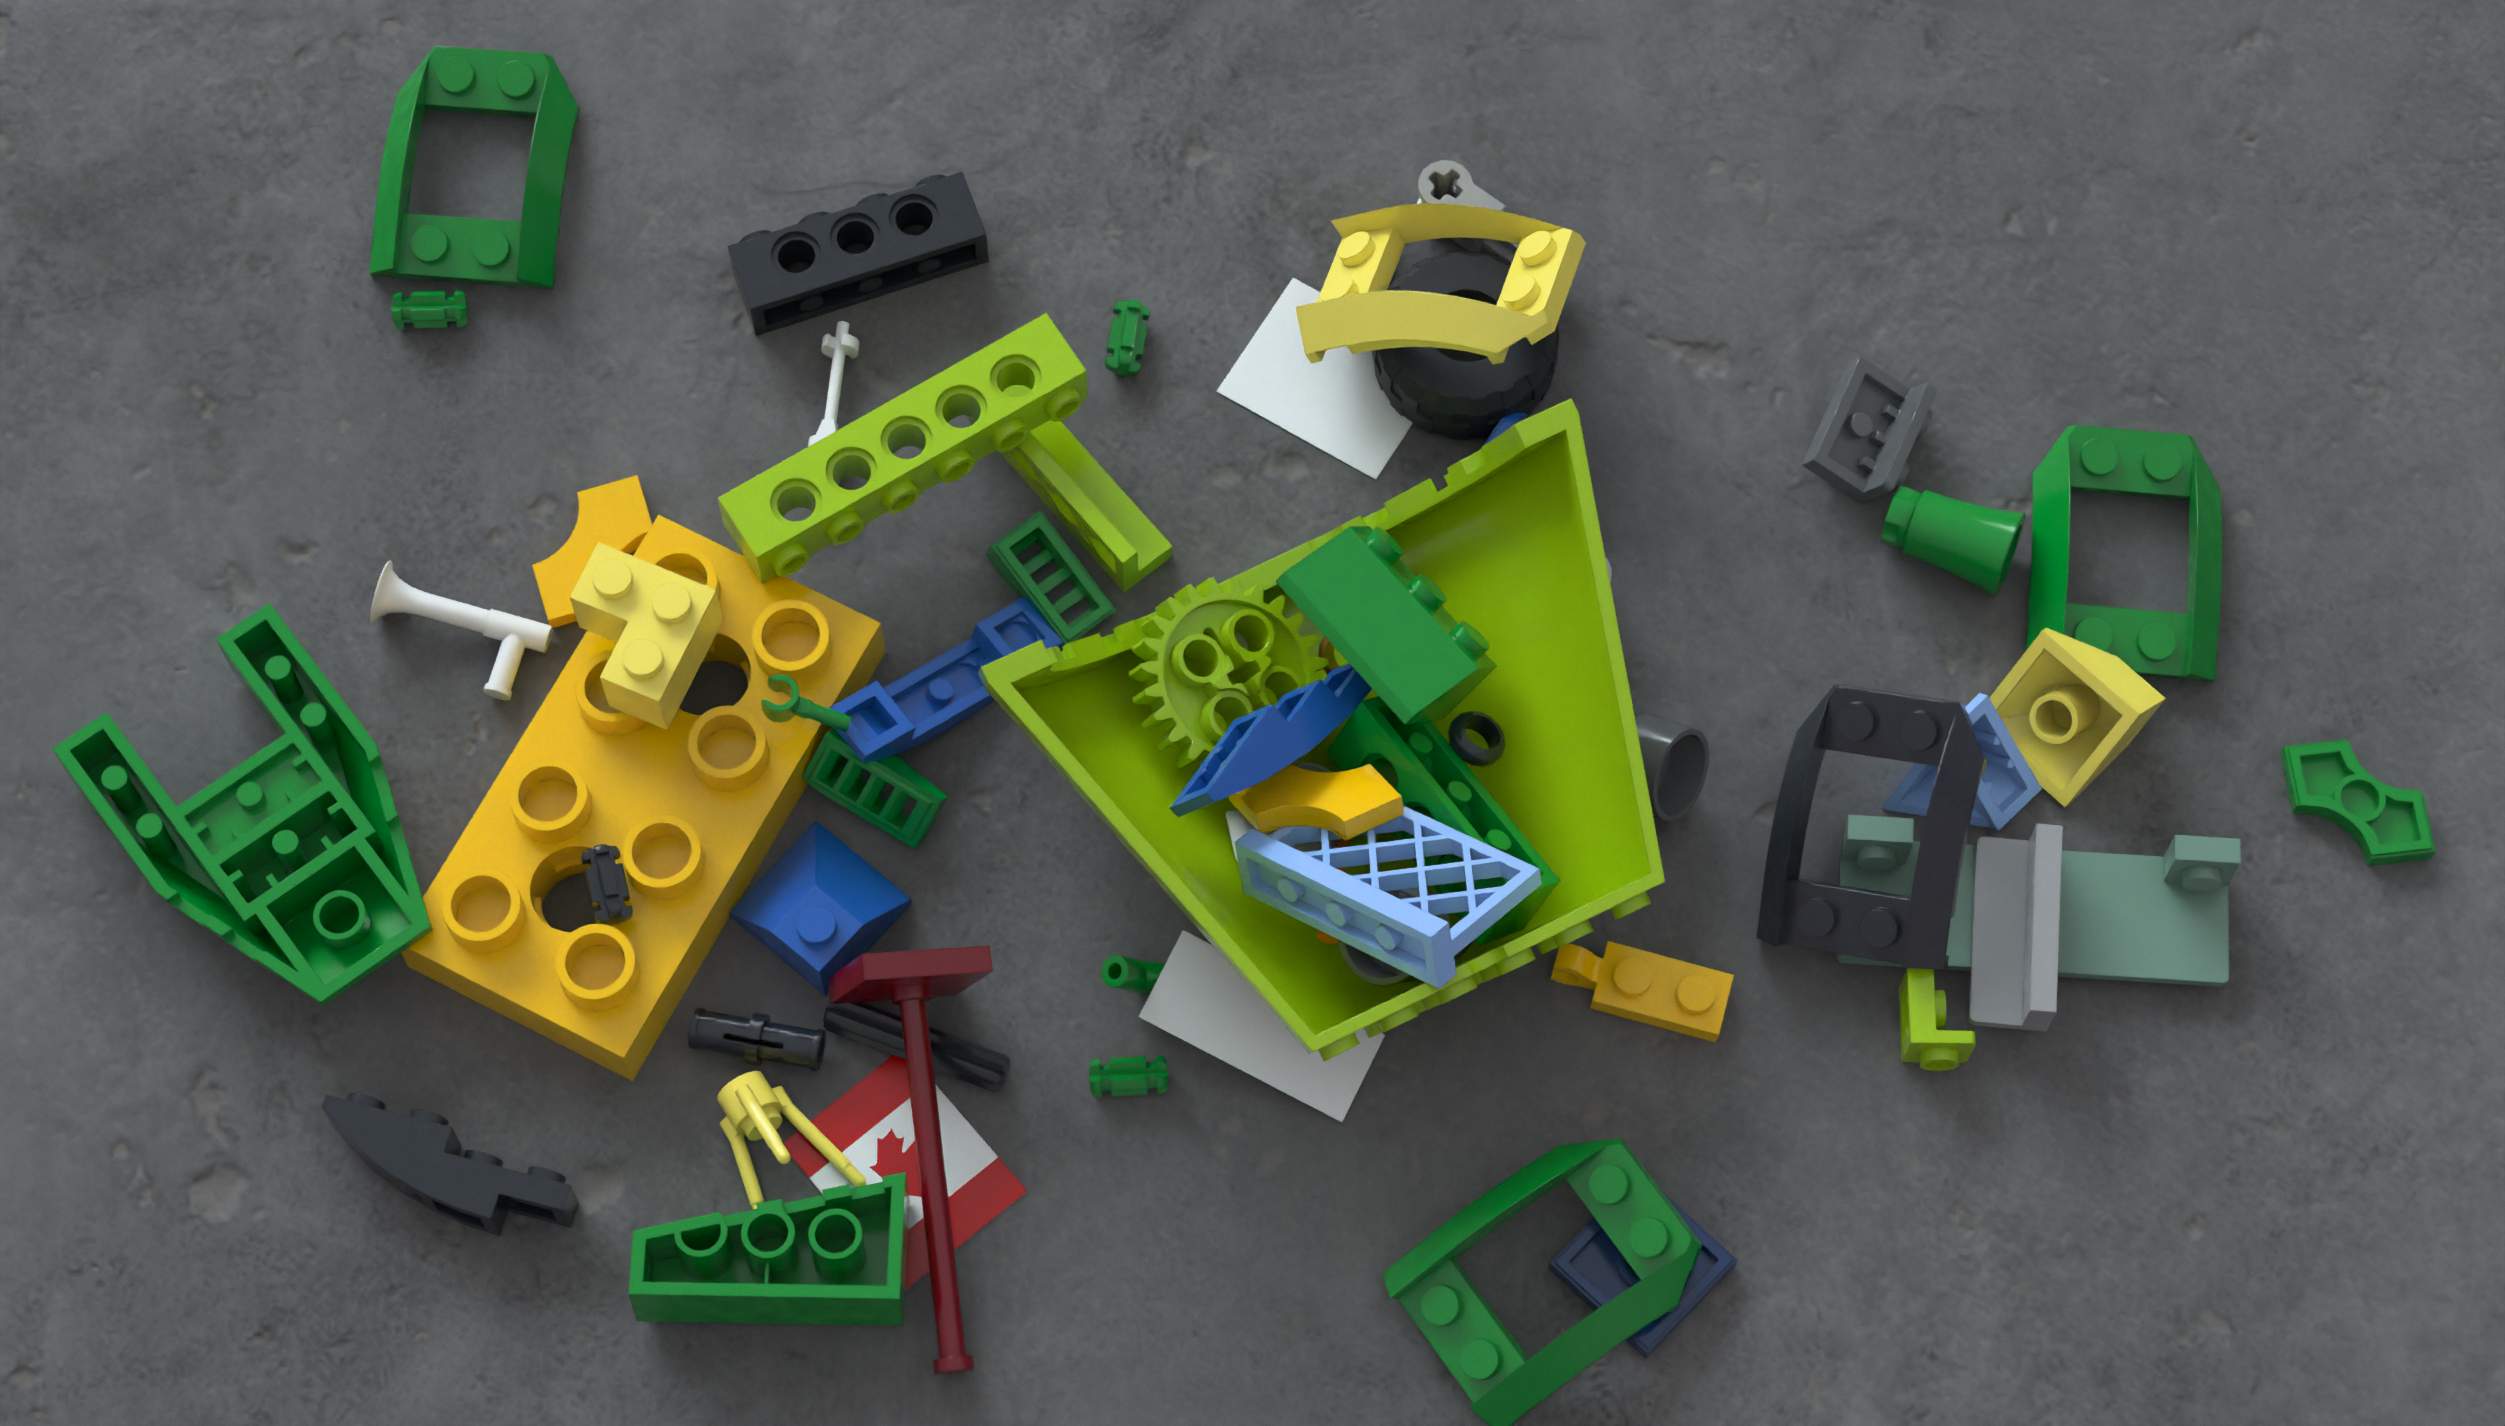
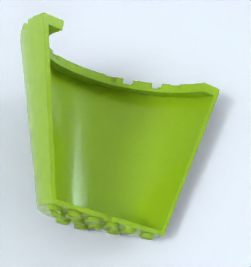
M1572 398L1512 425L1501 435L1484 445L1479 451L1448 467L1449 473L1444 475L1448 486L1437 492L1432 479H1427L1384 502L1386 507L1364 518L1360 515L1320 537L1234 576L1239 578L1243 594L1255 584H1263V602L1266 604L1280 595L1284 596L1285 604L1282 615L1286 619L1302 612L1305 617L1297 631L1301 637L1318 635L1319 640L1309 649L1311 657H1319V646L1324 635L1276 583V580L1286 570L1348 527L1370 526L1373 530L1376 527H1380L1390 534L1401 546L1404 555L1400 560L1415 576L1423 574L1428 577L1443 592L1447 601L1442 606L1459 624L1461 621L1468 622L1489 644L1490 648L1485 653L1497 667L1445 719L1431 722L1448 743L1450 724L1461 713L1468 711L1483 712L1500 725L1505 737L1503 755L1494 764L1485 767L1465 764L1559 878L1560 882L1523 930L1481 946L1474 939L1469 949L1455 962L1457 974L1439 989L1422 980L1389 985L1369 983L1358 977L1348 967L1340 951L1339 943L1327 944L1320 941L1316 936V928L1243 892L1239 864L1235 858L1226 819L1227 811L1238 809L1230 802L1228 797L1180 817H1177L1171 811V805L1199 769V761L1194 759L1182 768L1176 766L1180 748L1175 743L1163 750H1159L1156 747L1165 732L1161 726L1143 728L1142 722L1153 711L1150 705L1133 703L1132 698L1146 689V683L1129 677V671L1146 662L1132 652V647L1142 639L1149 638L1140 627L1148 619L1157 615L1156 611L1113 628V634L1101 637L1100 633L1070 642L1062 646L1063 651H1060L1058 646L1046 649L1041 639L982 666L978 671L986 691L1301 1046L1309 1054L1318 1050L1323 1062L1359 1045L1360 1043L1354 1032L1364 1028L1368 1038L1384 1033L1419 1016V1013L1444 1004L1477 988V985L1504 975L1535 960L1536 958L1531 949L1533 945L1537 944L1541 954H1545L1593 932L1594 930L1589 918L1610 909L1615 920L1650 904L1651 901L1646 891L1665 882L1579 412ZM1227 579V580H1225V581H1223V582H1221V583H1218L1219 587H1221V585H1223L1225 582H1227V581L1230 580V579ZM1234 630L1236 641L1242 648L1248 651L1246 639L1241 633ZM1204 631V633H1203L1204 635H1208V636L1210 635V634H1209L1208 632H1206V631ZM1335 648L1334 656L1338 665L1341 667L1348 664L1349 662ZM1183 654L1186 667L1191 673L1198 676V670L1194 661ZM1323 669L1315 673L1318 680L1324 681L1327 677ZM1228 677L1231 684L1234 685L1233 680L1230 677ZM1265 686L1266 697L1275 706L1278 703L1276 695ZM1372 689L1363 701L1377 697L1378 694ZM1214 711L1216 724L1221 730L1226 732L1228 726L1225 719ZM1350 716L1309 751L1305 757L1293 763V765L1302 762L1317 763L1326 767L1330 772H1340L1341 770L1326 751ZM1465 729L1469 740L1480 748L1488 749V744L1479 733L1471 729ZM1390 832L1376 834L1377 843L1397 841ZM1368 835L1351 838L1349 847L1368 844ZM1412 859L1378 863L1379 872L1417 867ZM1370 864L1346 867L1348 874L1351 876L1371 873ZM1427 886V889L1435 895L1439 894L1433 886ZM1448 913L1451 926L1460 921L1455 913Z

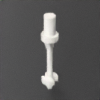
M844 321L837 322L835 337L828 333L822 339V353L832 358L825 417L821 421L816 435L809 438L808 447L839 430L836 422L845 355L851 359L856 358L860 344L856 337L848 334L849 323Z

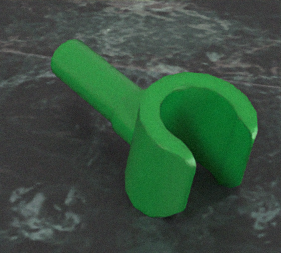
M776 674L768 678L769 688L776 692H783L791 698L782 705L761 700L762 711L771 721L782 723L789 721L796 715L845 732L848 730L851 716L800 697L797 683L791 677Z

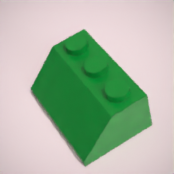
M1370 526L1348 527L1286 570L1276 580V583L1404 724L1445 719L1497 667L1485 653L1490 648L1485 638L1468 622L1461 621L1459 624L1442 606L1447 601L1443 592L1428 577L1423 574L1415 576L1400 560L1404 555L1401 546L1390 534L1380 527H1376L1374 530Z

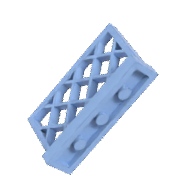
M1403 806V815L1355 836L1368 835V844L1331 849L1330 840L1342 838L1329 830L1311 826L1283 827L1277 829L1269 836L1252 828L1235 841L1243 892L1438 989L1457 974L1454 956L1542 885L1539 868ZM1405 831L1415 836L1412 839L1376 842V834ZM1322 841V850L1301 852L1292 848L1296 844ZM1454 854L1464 859L1462 862L1425 866L1424 857ZM1417 859V867L1379 872L1378 863ZM1370 864L1371 873L1351 876L1336 868ZM1504 877L1509 880L1501 887L1477 890L1474 887V880ZM1466 881L1467 891L1428 896L1427 886ZM1419 887L1420 897L1399 899L1386 893V891ZM1469 911V914L1451 929L1449 922L1434 916Z

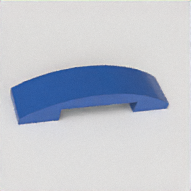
M1024 596L977 623L970 639L883 688L878 681H875L829 707V709L852 717L846 732L837 728L834 729L863 763L877 761L901 753L938 736L995 701L986 691L978 675V671L982 666L1041 639L1046 649L1058 646L1061 649L1063 641Z

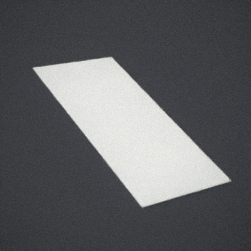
M1184 930L1139 1015L1145 1021L1340 1122H1343L1385 1036L1380 1033L1368 1038L1364 1028L1354 1032L1360 1043L1359 1045L1323 1062L1318 1050L1309 1054L1213 945Z

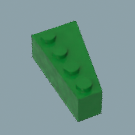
M906 1172L882 1177L883 1182L850 1189V1185L846 1184L823 1189V1195L783 1203L781 1198L757 1203V1209L722 1216L720 1212L633 1230L629 1298L636 1321L904 1326L910 1208Z

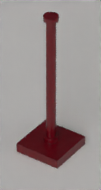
M990 945L861 954L828 978L831 1004L892 1000L893 1004L900 1005L940 1358L933 1360L935 1375L974 1370V1360L972 1355H966L926 1002L932 1000L933 997L956 996L993 972Z

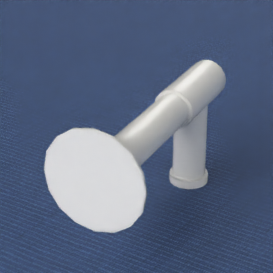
M391 560L386 563L382 570L370 614V622L372 624L379 617L389 613H409L483 633V636L502 641L489 681L483 689L487 695L500 700L511 699V689L525 648L545 653L553 630L551 625L494 609L486 610L411 587L399 579L393 571V562Z

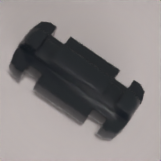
M607 844L596 845L594 848L584 851L581 860L583 865L589 864L590 866L589 869L584 871L591 905L592 907H599V911H595L593 914L595 921L598 924L615 926L631 919L633 909L632 905L625 906L624 903L629 901L630 895L623 864H616L615 862L616 859L621 857L620 851L616 846H607Z

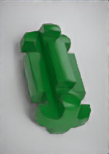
M460 290L455 291L454 297H447L446 291L411 292V298H404L403 292H398L393 295L392 319L395 327L399 329H405L406 323H413L414 328H448L449 322L457 321V327H463L467 324L469 316L468 300L465 292Z
M1139 301L1117 302L1113 308V314L1119 316L1118 318L1113 317L1111 320L1107 344V353H1112V357L1107 356L1104 363L1106 369L1114 372V375L1125 377L1126 375H1137L1141 370V363L1136 362V359L1141 360L1143 358L1148 324H1144L1142 321L1149 319L1150 311L1147 307L1141 305Z
M1156 1055V1061L1146 1062V1056L1110 1058V1064H1100V1059H1094L1090 1061L1089 1065L1090 1091L1095 1097H1102V1091H1111L1112 1097L1148 1095L1147 1089L1157 1088V1093L1163 1094L1167 1091L1169 1085L1166 1058Z

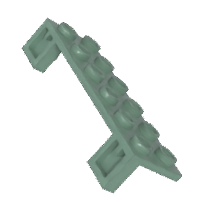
M1848 814L1839 842V885L1911 896L1920 842L1913 841L1914 819ZM2175 835L2164 857L2062 850L2058 977L2215 987L2225 986L2229 980L2228 885L2241 864L2240 839ZM1965 845L1955 915L1951 918L1946 951V955H1949L1948 968L1944 970L1970 971L1975 845ZM1837 953V960L1840 963L1902 967V964Z

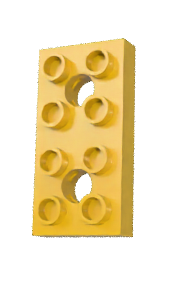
M661 515L657 516L633 556L716 589L724 620L702 662L724 661L741 668L746 674L748 682L745 694L734 706L715 707L702 715H694L679 708L668 730L608 705L600 675L617 642L587 631L425 893L423 899L433 931L401 952L409 968L631 1081L636 1077L730 917L729 912L739 902L807 787L808 783L802 779V775L824 735L834 728L796 715L789 721L782 723L773 722L768 719L762 711L761 700L782 705L791 699L789 695L769 688L768 678L776 674L791 677L797 683L800 697L829 708L866 687L886 653L880 622L786 576L779 577L776 575L761 583L743 555ZM600 844L616 846L620 851L621 857L616 859L615 862L616 864H623L630 895L629 901L624 903L625 906L632 905L633 914L631 919L615 926L589 924L573 932H564L549 926L543 915L542 904L551 888L562 879L573 874L583 873L586 869L590 868L589 864H582L581 857L584 851Z

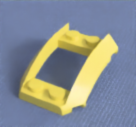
M1419 203L1398 205L1331 220L1341 235L1342 240L1318 300L1315 303L1295 307L1305 355L1311 363L1322 361L1326 350L1347 346L1352 354L1388 348L1432 347L1484 355L1488 357L1493 365L1503 363L1509 346L1526 337L1530 344L1533 345L1555 331L1586 242L1579 233L1537 219L1504 211L1457 204ZM1440 238H1482L1506 241L1519 245L1496 305L1453 295L1388 290L1405 244Z

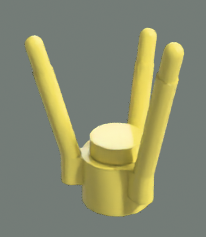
M761 1071L742 1074L730 1081L719 1092L717 1101L727 1115L720 1122V1126L731 1143L752 1209H757L756 1204L765 1201L744 1136L746 1135L750 1141L763 1138L781 1164L788 1163L790 1161V1154L776 1131L783 1121L780 1114H783L856 1187L866 1185V1178L792 1103L782 1086L771 1088Z

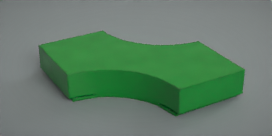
M2347 739L2284 746L2280 753L2292 814L2317 815L2341 826L2358 843L2365 856L2367 866L2429 860L2433 857L2436 850L2423 792H2420V790L2397 789L2374 778L2357 761Z

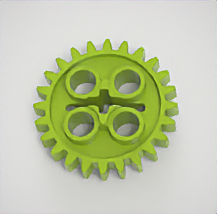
M1214 577L1208 578L1198 585L1197 588L1189 584L1174 594L1175 599L1169 597L1155 608L1157 615L1148 619L1140 627L1149 638H1144L1132 647V652L1146 662L1129 671V677L1146 683V689L1134 696L1132 700L1135 704L1151 706L1153 713L1142 722L1143 728L1161 726L1165 733L1160 738L1156 747L1159 750H1163L1175 743L1180 748L1176 766L1182 768L1194 759L1199 761L1200 767L1225 732L1216 724L1214 711L1222 715L1229 728L1235 719L1271 704L1266 697L1265 686L1272 690L1276 695L1277 701H1279L1283 695L1317 681L1315 673L1329 664L1328 659L1311 657L1309 649L1319 640L1318 635L1301 637L1297 631L1305 617L1302 612L1286 619L1282 615L1285 597L1280 595L1270 603H1264L1263 584H1255L1245 591L1244 594L1242 593L1238 577L1231 578L1221 587H1219ZM1234 630L1244 636L1248 644V651L1242 648L1236 641ZM1204 631H1206V632H1208L1210 635H1209V636H1208V635H1204L1203 633H1204ZM1183 654L1194 661L1198 670V676L1191 673L1186 667ZM1228 677H1230L1233 680L1234 685L1231 684ZM1306 753L1305 755H1303L1302 757H1300L1299 759H1297V760H1295L1294 762H1292L1291 764H1293V763L1297 762L1298 760L1302 759L1303 757H1305V756L1307 755V753Z

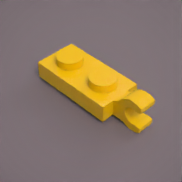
M1608 941L1603 958L1597 957L1591 951L1568 943L1559 947L1550 979L1566 985L1595 990L1590 1009L1716 1042L1720 1033L1734 975Z

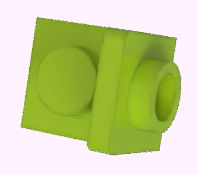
M1907 968L1898 987L1901 1061L1918 1062L1920 1068L1928 1071L1955 1069L1959 1066V1063L1967 1062L1976 1046L1975 1032L1937 1030L1944 1029L1946 1023L1945 991L1935 990L1934 969Z

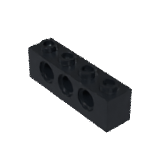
M963 172L950 176L932 175L919 181L915 187L890 195L886 193L872 194L860 200L855 206L833 213H812L801 219L798 224L773 232L768 230L756 231L743 237L739 243L728 246L733 274L755 336L989 262L986 232ZM912 225H923L929 228L920 235L903 233L907 227ZM857 243L870 246L867 251L860 254H850L844 251L850 245ZM796 262H806L812 265L809 269L800 273H792L785 270Z

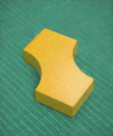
M638 475L577 492L579 513L571 536L555 554L532 565L549 625L553 626V628L577 621L569 597L597 543L600 542L630 555L638 549L652 526Z
M1289 764L1268 779L1228 796L1230 802L1261 833H1267L1283 827L1311 826L1329 830L1346 841L1404 814L1402 796L1371 764L1340 772L1310 771Z

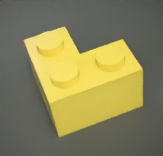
M598 542L569 597L578 625L582 629L617 642L600 675L608 705L668 730L724 620L717 591Z

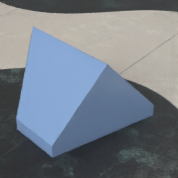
M1979 693L1965 708L1974 728H1971L1983 757L1988 758L1986 771L1981 776L1970 825L1988 827L1999 831L2042 788L1988 695ZM1915 763L1881 809L1926 817L1939 767Z

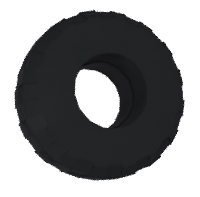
M1447 251L1444 254L1430 258L1427 257L1413 264L1409 270L1394 280L1388 287V290L1446 294L1496 305L1512 263L1499 258L1498 255L1483 251ZM1557 324L1554 332L1533 345L1530 344L1526 337L1509 346L1503 363L1494 365L1488 357L1474 362L1452 360L1432 347H1400L1372 351L1375 376L1380 389L1384 391L1389 399L1390 405L1401 416L1414 423L1417 428L1431 434L1447 436L1450 439L1487 438L1504 416L1522 412L1530 416L1537 404L1543 401L1551 385L1557 364L1559 330Z

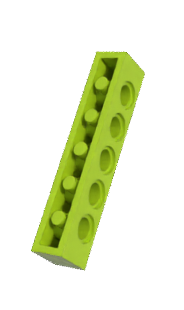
M1045 313L718 497L723 525L761 583L776 575L779 577L789 576L805 566L811 555L830 544L836 546L843 545L856 538L864 530L867 523L887 512L889 514H897L908 509L918 500L920 493L941 481L943 483H952L964 477L973 468L975 462L996 450L1002 453L1017 447L1026 439L1031 430L1049 420L1058 422L1070 417L1081 407L1083 401L1088 399L1087 371L1048 314ZM1013 385H1023L1031 389L1029 393L1021 397H1011L1003 393L1006 388ZM961 415L971 416L977 420L973 425L965 428H957L948 424L950 420ZM905 446H915L923 450L918 456L910 459H902L894 455L898 449ZM850 477H862L868 481L866 485L856 490H846L839 486L843 480ZM795 508H807L813 511L807 519L802 521H790L784 518L787 512Z

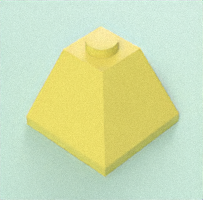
M2045 628L2040 632L1990 696L1992 704L2039 785L2064 807L2070 805L2131 743L2166 699L2119 657L2049 628Z

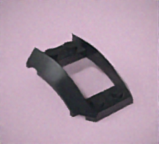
M1834 684L1797 730L1781 784L1769 840L1757 939L1773 946L1784 944L1902 964V968L1942 970L1948 968L1949 955H1946L1950 921L1955 915L1959 879L1971 815L1981 776L1986 771L1988 758L1983 757L1971 730L1974 726L1963 702ZM1826 749L1939 767L1922 832L1911 896L1799 878L1811 805Z

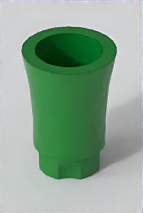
M1899 486L1889 507L1880 543L1903 549V555L1931 564L1965 579L1996 597L2004 584L2015 556L2026 514L1988 508L1956 500L1929 490H1925L1922 494L1914 489Z

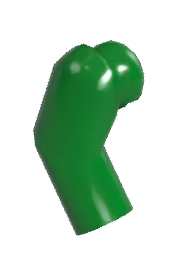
M1113 955L1105 960L1101 975L1104 983L1109 987L1150 995L1166 963Z

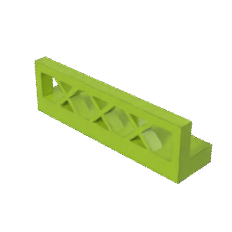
M1013 385L1006 388L1003 393L1011 397H1021L1029 393L1031 389L1023 385ZM968 416L973 423L977 421L975 418ZM1049 420L1031 430L1026 439L1017 447L1000 453L1124 593L1173 556V546L1061 421L1053 422Z

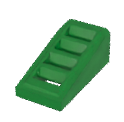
M1041 510L992 544L985 554L1020 598L1025 596L1062 639V646L1080 639L1117 611ZM1036 542L1043 551L1022 565L1016 556ZM1052 561L1059 570L1037 585L1030 575ZM1068 579L1075 588L1054 604H1051L1045 595ZM1082 598H1085L1092 607L1069 624H1066L1060 614Z
M834 728L824 735L802 775V779L823 795L914 849L921 846L948 799V796L896 754L877 761L863 763ZM847 758L849 760L846 766L844 767L842 766L844 760ZM865 769L872 773L866 784L860 780ZM887 783L895 788L886 801L881 797V794ZM911 796L918 800L909 818H907L900 811L908 797Z

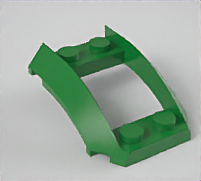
M435 46L430 50L397 93L378 185L369 270L371 276L554 289L555 276L553 273L556 242L559 241L570 148L576 121H579L580 109L552 56L544 53ZM426 110L536 118L527 166L521 221L409 213L415 159Z
M2083 425L2068 426L2031 475L2032 536L2026 650L2042 630L2049 628L2119 657L2139 676L2214 682L2222 582L2221 489L2193 437L2187 434ZM2070 491L2188 501L2189 564L2186 613L2066 603L2070 545Z
M1609 1139L1562 1144L1553 1148L1493 1187L1449 1219L1385 1270L1383 1276L1390 1299H1398L1473 1402L1469 1408L1489 1426H1513L1512 1423L1540 1401L1548 1399L1612 1349L1665 1313L1672 1312L1681 1305L1679 1300L1689 1272L1694 1270L1702 1243L1624 1139ZM1565 1181H1568L1641 1281L1595 1310L1529 1359L1457 1261V1258L1531 1203Z

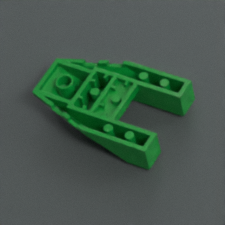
M268 603L216 638V641L232 671L280 733L281 737L181 805L176 807L107 712L52 749L77 788L161 899L321 1006H325L426 936L433 929L376 743L272 605Z

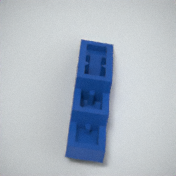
M1348 663L1330 671L1324 681L1321 679L1283 695L1275 707L1270 704L1235 719L1170 807L1171 811L1177 817H1180L1268 779L1311 751L1353 713L1372 688Z

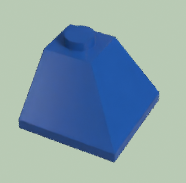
M815 821L731 909L729 915L814 988L826 996L829 993L828 978L861 954H865L912 904V900L819 822Z

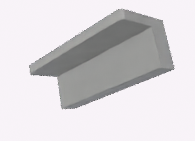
M2036 824L2029 840L1980 837L1975 844L1968 1021L1971 1025L2046 1032L2057 1012L2063 826Z

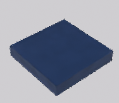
M1667 1195L1666 1197L1702 1243V1248L1694 1270L1689 1272L1679 1300L1681 1305L1672 1312L1665 1313L1626 1340L1645 1359L1728 1275L1738 1261ZM1595 1218L1549 1263L1548 1268L1593 1311L1641 1281Z

